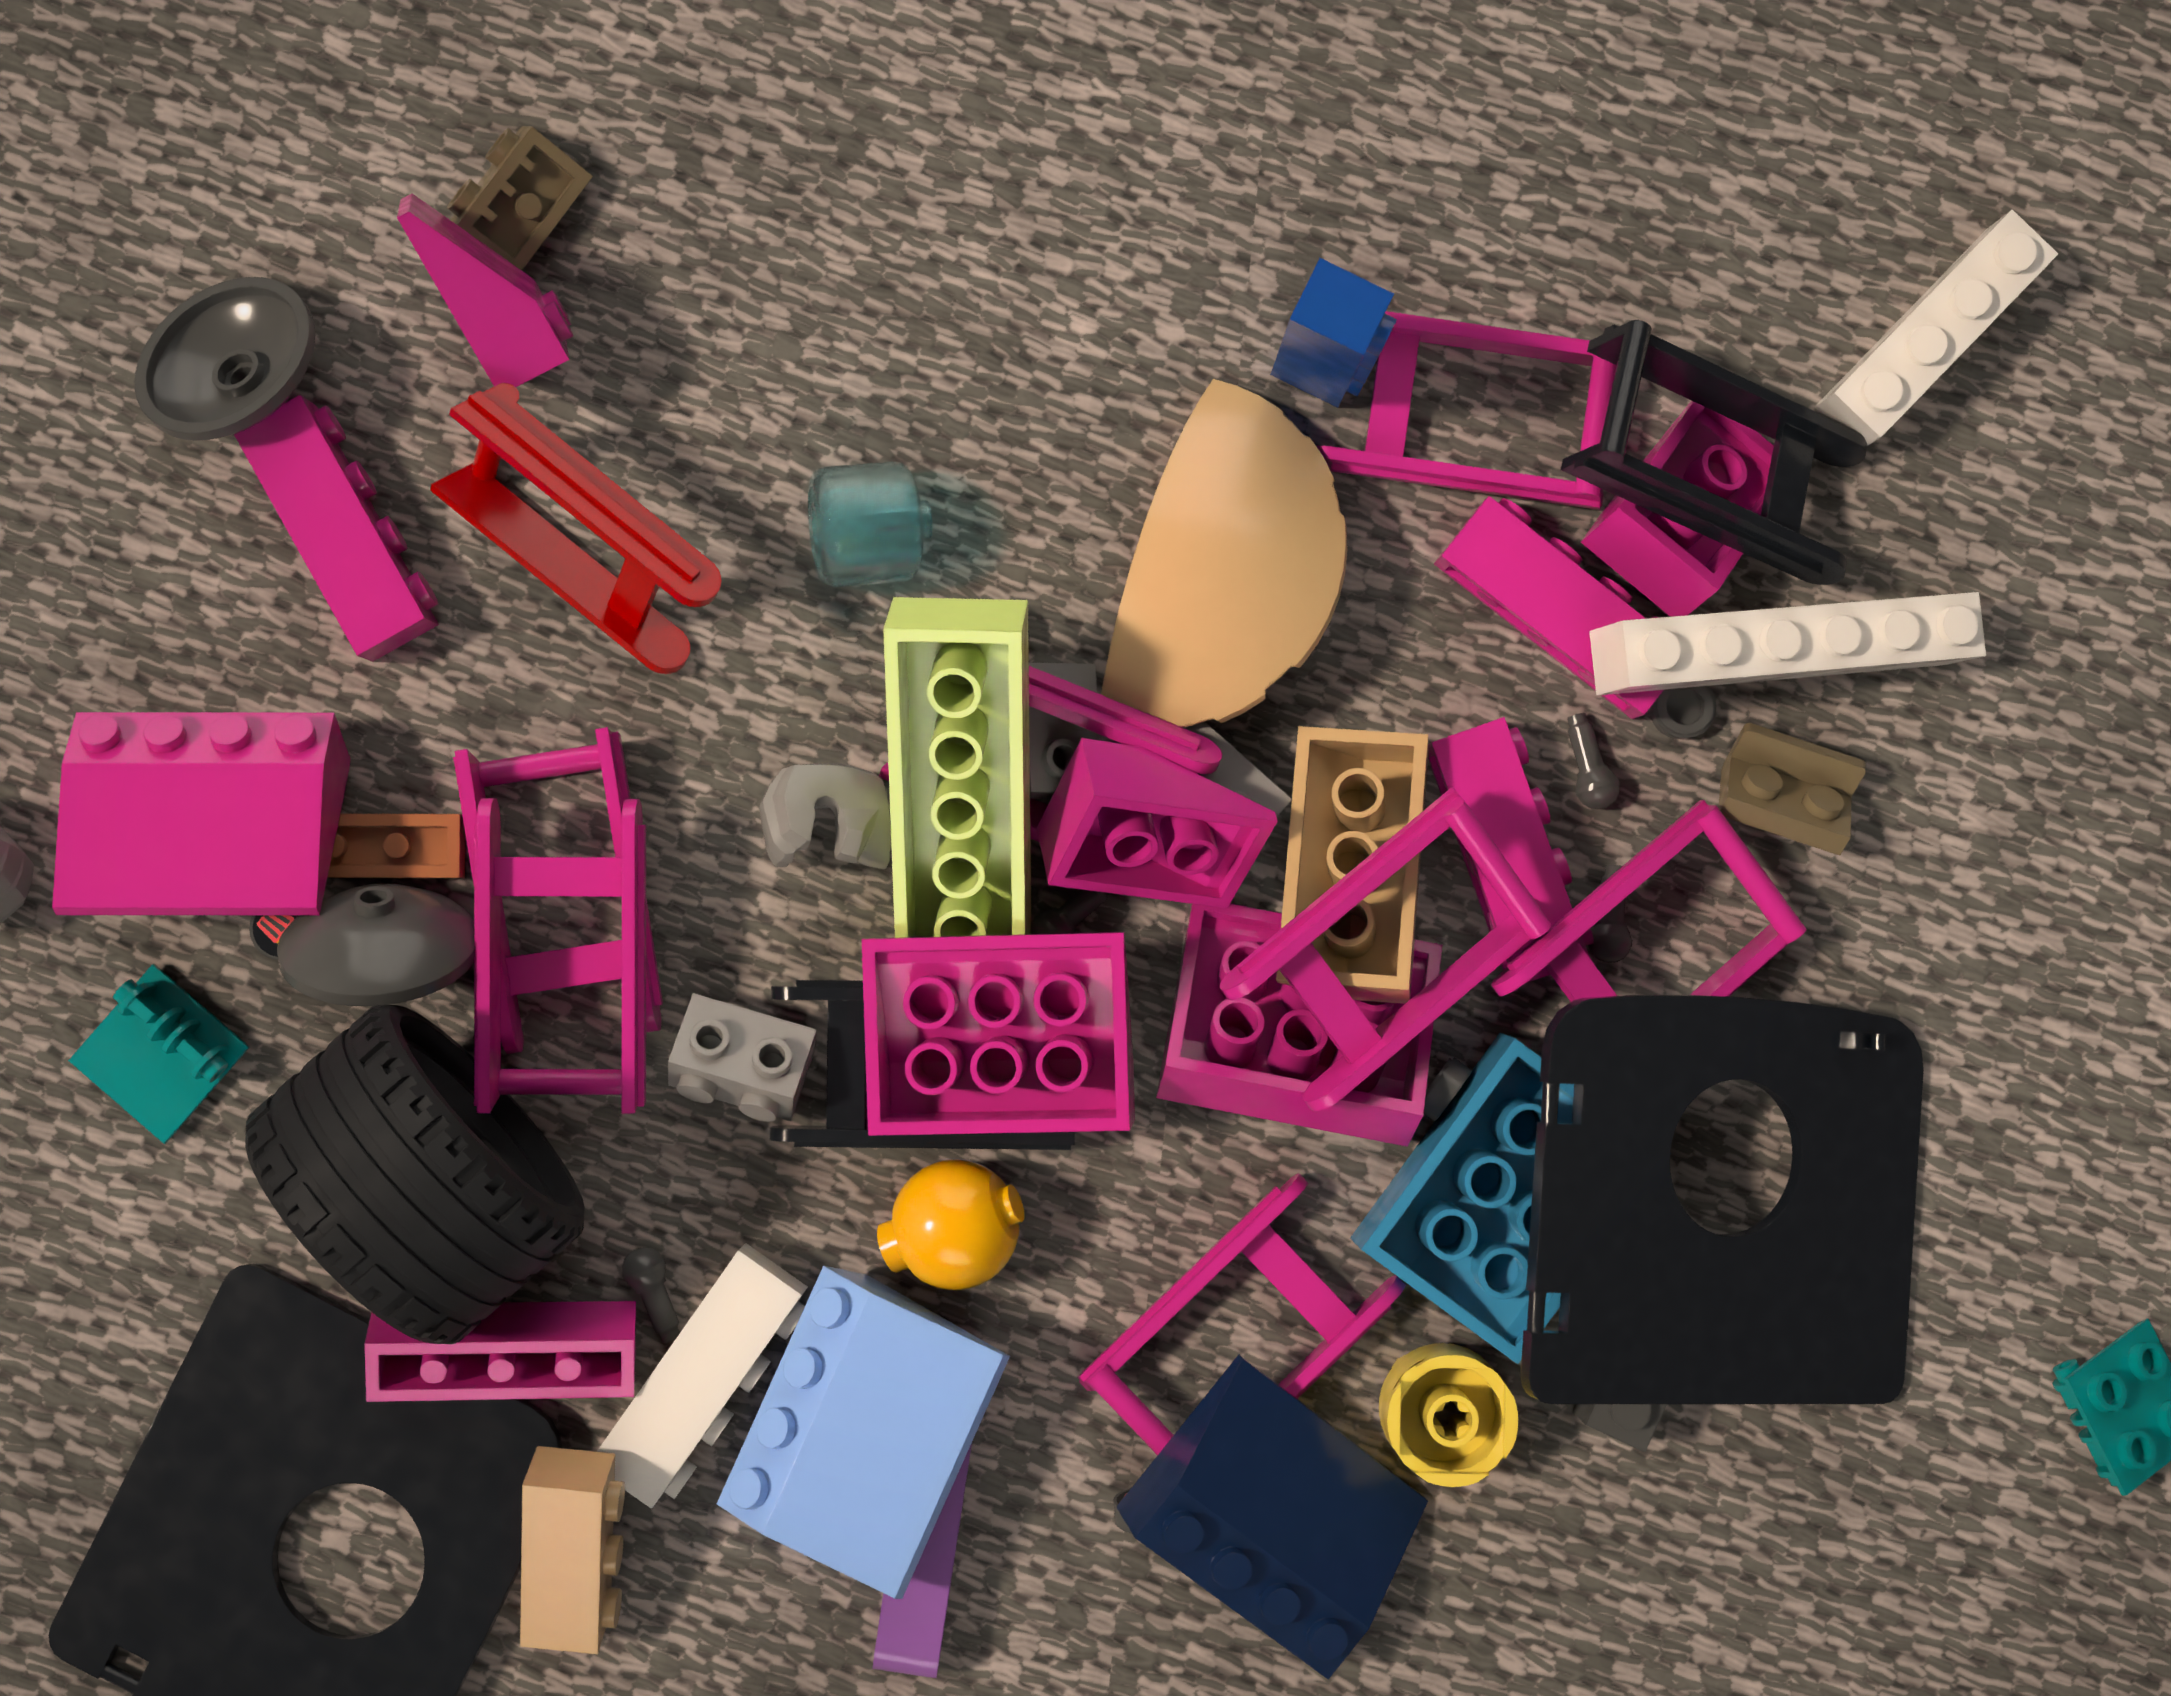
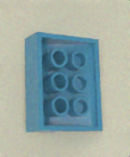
M1499 1033L1473 1068L1462 1087L1427 1131L1350 1239L1374 1260L1509 1359L1519 1364L1522 1360L1523 1330H1527L1529 1291L1526 1290L1536 1131L1537 1122L1541 1120L1543 1082H1540L1541 1057L1516 1038ZM1560 1083L1557 1123H1572L1574 1084ZM1546 1293L1544 1328L1560 1308L1561 1293Z

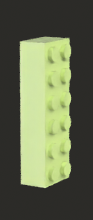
M893 597L883 633L895 938L1031 934L1028 600Z

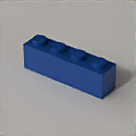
M1319 258L1289 319L1270 375L1337 408L1346 392L1358 397L1397 319L1385 314L1394 293Z

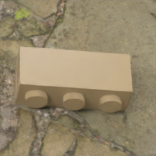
M537 1446L522 1485L520 1647L598 1654L606 1628L615 1629L617 1627L621 1610L622 1590L620 1588H612V1575L617 1576L620 1570L623 1554V1536L613 1535V1522H619L621 1519L625 1498V1482L615 1481L614 1453Z

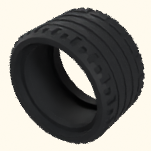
M376 1005L371 1007L349 1029L344 1030L329 1043L326 1051L319 1052L304 1065L300 1073L288 1079L278 1088L275 1094L266 1099L247 1117L245 1148L248 1160L262 1190L288 1228L316 1261L357 1301L393 1328L418 1341L431 1344H456L481 1323V1320L486 1319L502 1305L506 1297L512 1296L529 1281L531 1274H537L556 1257V1254L563 1251L582 1234L585 1211L583 1198L567 1167L546 1137L510 1095H500L490 1113H477V1106H474V1057L431 1021L407 1007L399 1005Z

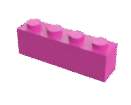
M298 395L284 403L265 420L245 431L234 434L357 656L374 662L439 625L431 611V608L438 605V600L432 588L419 571L412 575L410 574L400 556V553L408 549L407 544L389 516L380 519L369 500L370 497L377 494L375 486L357 460L351 464L347 461L338 444L346 439V435L328 406L325 405L318 408L302 395Z
M1488 496L1438 557L1434 565L1596 691L1589 631L1623 620L1646 618L1629 605L1633 598L1623 587L1607 577H1602L1598 581L1579 566L1582 558L1572 547L1555 537H1552L1548 542L1531 529L1529 525L1532 519L1521 507L1506 498H1502L1498 503ZM1663 690L1601 696L1629 718L1635 719L1645 715Z
M1505 717L1429 743L1428 760L1441 796L1453 787L1461 798L1465 800L1546 915L1552 927L1573 909L1565 889V885L1572 883V876L1562 850L1559 847L1551 849L1543 825L1551 822L1550 813L1538 787L1530 789L1522 765L1529 763V755L1517 727L1509 729ZM1456 836L1489 932H1491L1512 913ZM1591 928L1577 939L1588 956L1589 953L1586 946L1594 942ZM1530 939L1501 964L1503 971L1507 968L1506 965L1536 939ZM1544 967L1528 982L1548 976L1550 973Z
M636 1301L504 1302L486 1319L481 1320V1323L456 1344H431L418 1341L393 1328L371 1312L364 1344L366 1402L634 1397Z

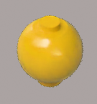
M967 1160L936 1162L915 1173L898 1193L893 1205L892 1220L878 1225L877 1240L879 1249L885 1263L894 1273L910 1269L922 1282L941 1289L962 1290L976 1287L997 1275L1010 1260L1018 1242L1019 1223L1025 1219L1024 1207L1016 1188L1012 1184L1005 1185L997 1174L985 1166Z

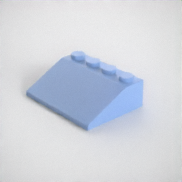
M823 1266L718 1499L717 1505L762 1535L894 1599H902L1010 1356L866 1274Z

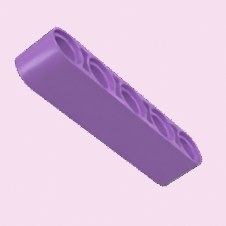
M972 1443L903 1598L894 1599L883 1593L873 1669L937 1678Z

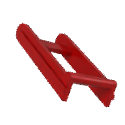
M500 383L484 392L478 391L469 395L468 400L452 407L449 415L477 437L479 443L473 463L432 483L430 491L647 668L660 674H671L679 671L685 665L690 655V642L681 629L651 605L659 586L683 605L703 607L710 604L716 598L722 582L721 574L716 565L518 404L519 391L512 384ZM501 458L625 558L618 578L496 480Z

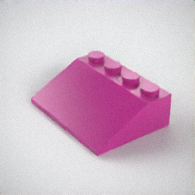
M76 712L61 767L52 902L55 914L320 916L350 769V756L335 713Z
M1192 904L1156 1098L1408 1147L1424 1114L1434 1021L1339 1102L1325 1110L1314 1112L1303 1100L1305 1090L1343 1055L1292 986L1277 983V972H1275L1251 993L1236 1000H1229L1220 989L1221 981L1233 968L1281 929L1282 913L1230 904L1228 908ZM1415 939L1410 999L1439 976L1443 944ZM1354 1000L1374 1029L1404 1005L1403 1003Z
M1125 932L861 939L868 1136L1130 1131L1135 1121V1095Z

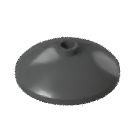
M264 277L232 279L198 292L175 308L159 324L144 346L137 363L134 381L135 394L140 408L158 429L168 435L184 440L217 439L237 434L255 426L273 414L289 399L307 371L313 355L316 337L315 323L309 308L292 288L277 280Z
M371 884L351 888L323 899L320 916L298 915L282 933L277 946L279 969L284 979L294 989L306 996L327 1003L347 1006H376L414 1000L445 988L459 979L472 966L475 958L474 919L469 912L451 899L430 890L398 884Z

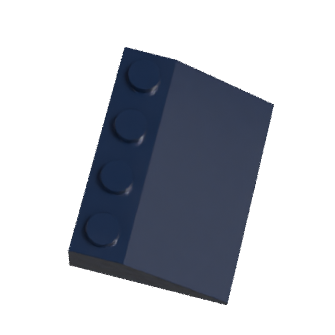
M1238 1354L1116 1508L1135 1539L1329 1680L1369 1630L1428 1500Z

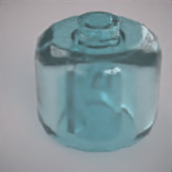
M898 462L825 466L816 469L812 473L808 485L809 536L815 569L822 583L831 587H847L911 580L917 574L922 562L923 539H930L932 536V516L928 500L920 501L917 484L909 468Z

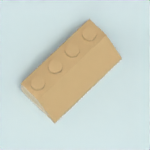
M1298 726L1281 929L1425 810L1429 757L1428 734ZM1421 852L1311 942L1353 1000L1403 1004L1410 1000ZM1278 970L1277 983L1290 985L1281 971Z

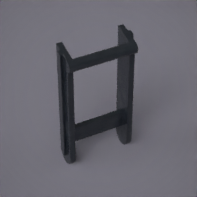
M1632 320L1621 326L1614 324L1605 328L1603 335L1589 341L1587 352L1617 365L1600 443L1564 458L1561 465L1562 471L1805 582L1817 585H1830L1844 578L1847 566L1845 556L1799 532L1813 458L1836 467L1855 466L1861 463L1866 456L1867 442L1862 434L1652 335V328L1645 321ZM1641 377L1775 440L1761 515L1625 453Z
M796 980V986H771V999L828 1000L826 1126H771V1141L794 1142V1147L1071 1150V1145H1075V1132L868 1136V1126H866L867 1087L863 980Z

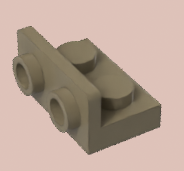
M522 126L516 134L507 128L494 142L485 156L492 165L478 184L472 179H468L447 206V209L454 214L450 219L452 222L520 270L524 269L593 177L532 126Z
M1746 723L1721 769L1718 808L1725 818L1840 856L1851 838L1852 795L1866 773V763L1864 760L1753 723Z

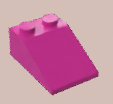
M413 193L400 200L397 219L493 386L500 383H509L518 387L569 360L566 340L573 337L569 327L572 324L553 290L543 295L532 277Z
M1691 401L1643 461L1761 515L1774 445L1757 431ZM1617 495L1610 500L1581 541L1585 547L1670 617L1689 615L1715 594L1743 554Z
M1081 738L1037 826L1047 881L1050 886L1228 908L1278 820L1274 811L1144 747Z

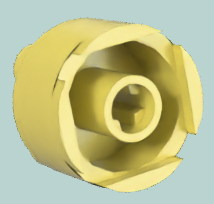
M1436 1343L1419 1347L1396 1360L1382 1385L1379 1397V1417L1384 1434L1399 1459L1411 1471L1429 1483L1445 1487H1461L1477 1483L1488 1476L1489 1472L1503 1458L1506 1459L1515 1444L1518 1432V1411L1514 1396L1494 1368L1480 1355L1468 1348L1448 1343ZM1452 1401L1461 1412L1460 1414L1450 1415L1448 1425L1442 1426L1434 1414L1435 1412L1443 1411L1445 1403Z

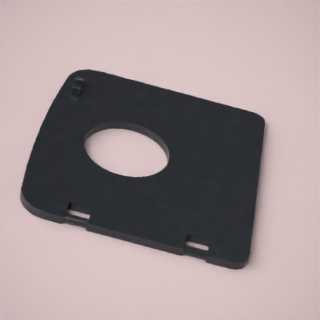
M1704 995L1588 997L1573 1000L1560 1009L1546 1029L1541 1054L1540 1082H1543L1541 1120L1537 1122L1526 1283V1290L1529 1291L1527 1330H1523L1521 1383L1526 1394L1534 1400L1547 1404H1885L1897 1398L1903 1389L1905 1380L1924 1074L1922 1050L1914 1033L1901 1021L1891 1017L1807 1003L1744 997ZM1741 1079L1763 1089L1781 1109L1791 1136V1170L1781 1198L1763 1220L1753 1227L1738 1233L1715 1234L1698 1225L1686 1213L1676 1195L1670 1171L1671 1144L1681 1116L1699 1094L1715 1084ZM1560 1083L1574 1084L1572 1123H1557ZM1546 1293H1561L1558 1331H1544Z
M254 1263L238 1266L225 1277L51 1624L48 1634L49 1645L53 1653L61 1660L97 1679L103 1678L133 1694L132 1696H457L492 1630L521 1567L522 1485L537 1446L562 1448L561 1435L550 1416L536 1405L524 1399L366 1402L364 1344L370 1320L264 1266ZM335 1484H363L379 1489L393 1497L412 1517L423 1543V1579L412 1605L394 1624L370 1634H336L311 1623L294 1607L288 1598L279 1574V1543L290 1515L310 1494ZM119 1646L149 1662L141 1679L111 1663Z

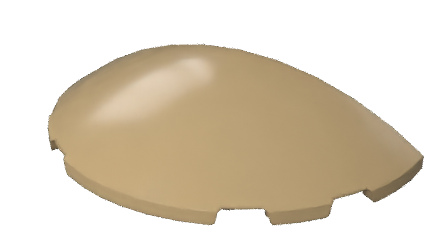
M1216 379L1211 381L1185 424L1156 489L1134 553L1118 610L1101 695L1182 728L1211 719L1224 723L1261 703L1265 699L1266 689L1281 678L1290 667L1300 668L1318 645L1331 621L1343 586L1348 552L1347 526L1344 515L1340 512L1339 500L1333 485L1335 479L1323 455L1312 439L1304 435L1283 414L1284 412L1261 396L1237 385Z

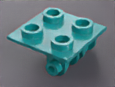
M152 964L136 983L129 979L118 988L113 995V999L118 1004L68 1061L163 1144H166L250 1046L158 966Z
M2148 1318L2137 1323L2081 1366L2076 1359H2071L2053 1368L2056 1379L2052 1384L2055 1390L2061 1393L2068 1409H2078V1411L2070 1416L2072 1424L2074 1426H2087V1428L2079 1432L2078 1436L2082 1443H2086L2097 1464L2096 1471L2099 1477L2108 1478L2111 1486H2117L2122 1496H2127L2171 1461V1362Z

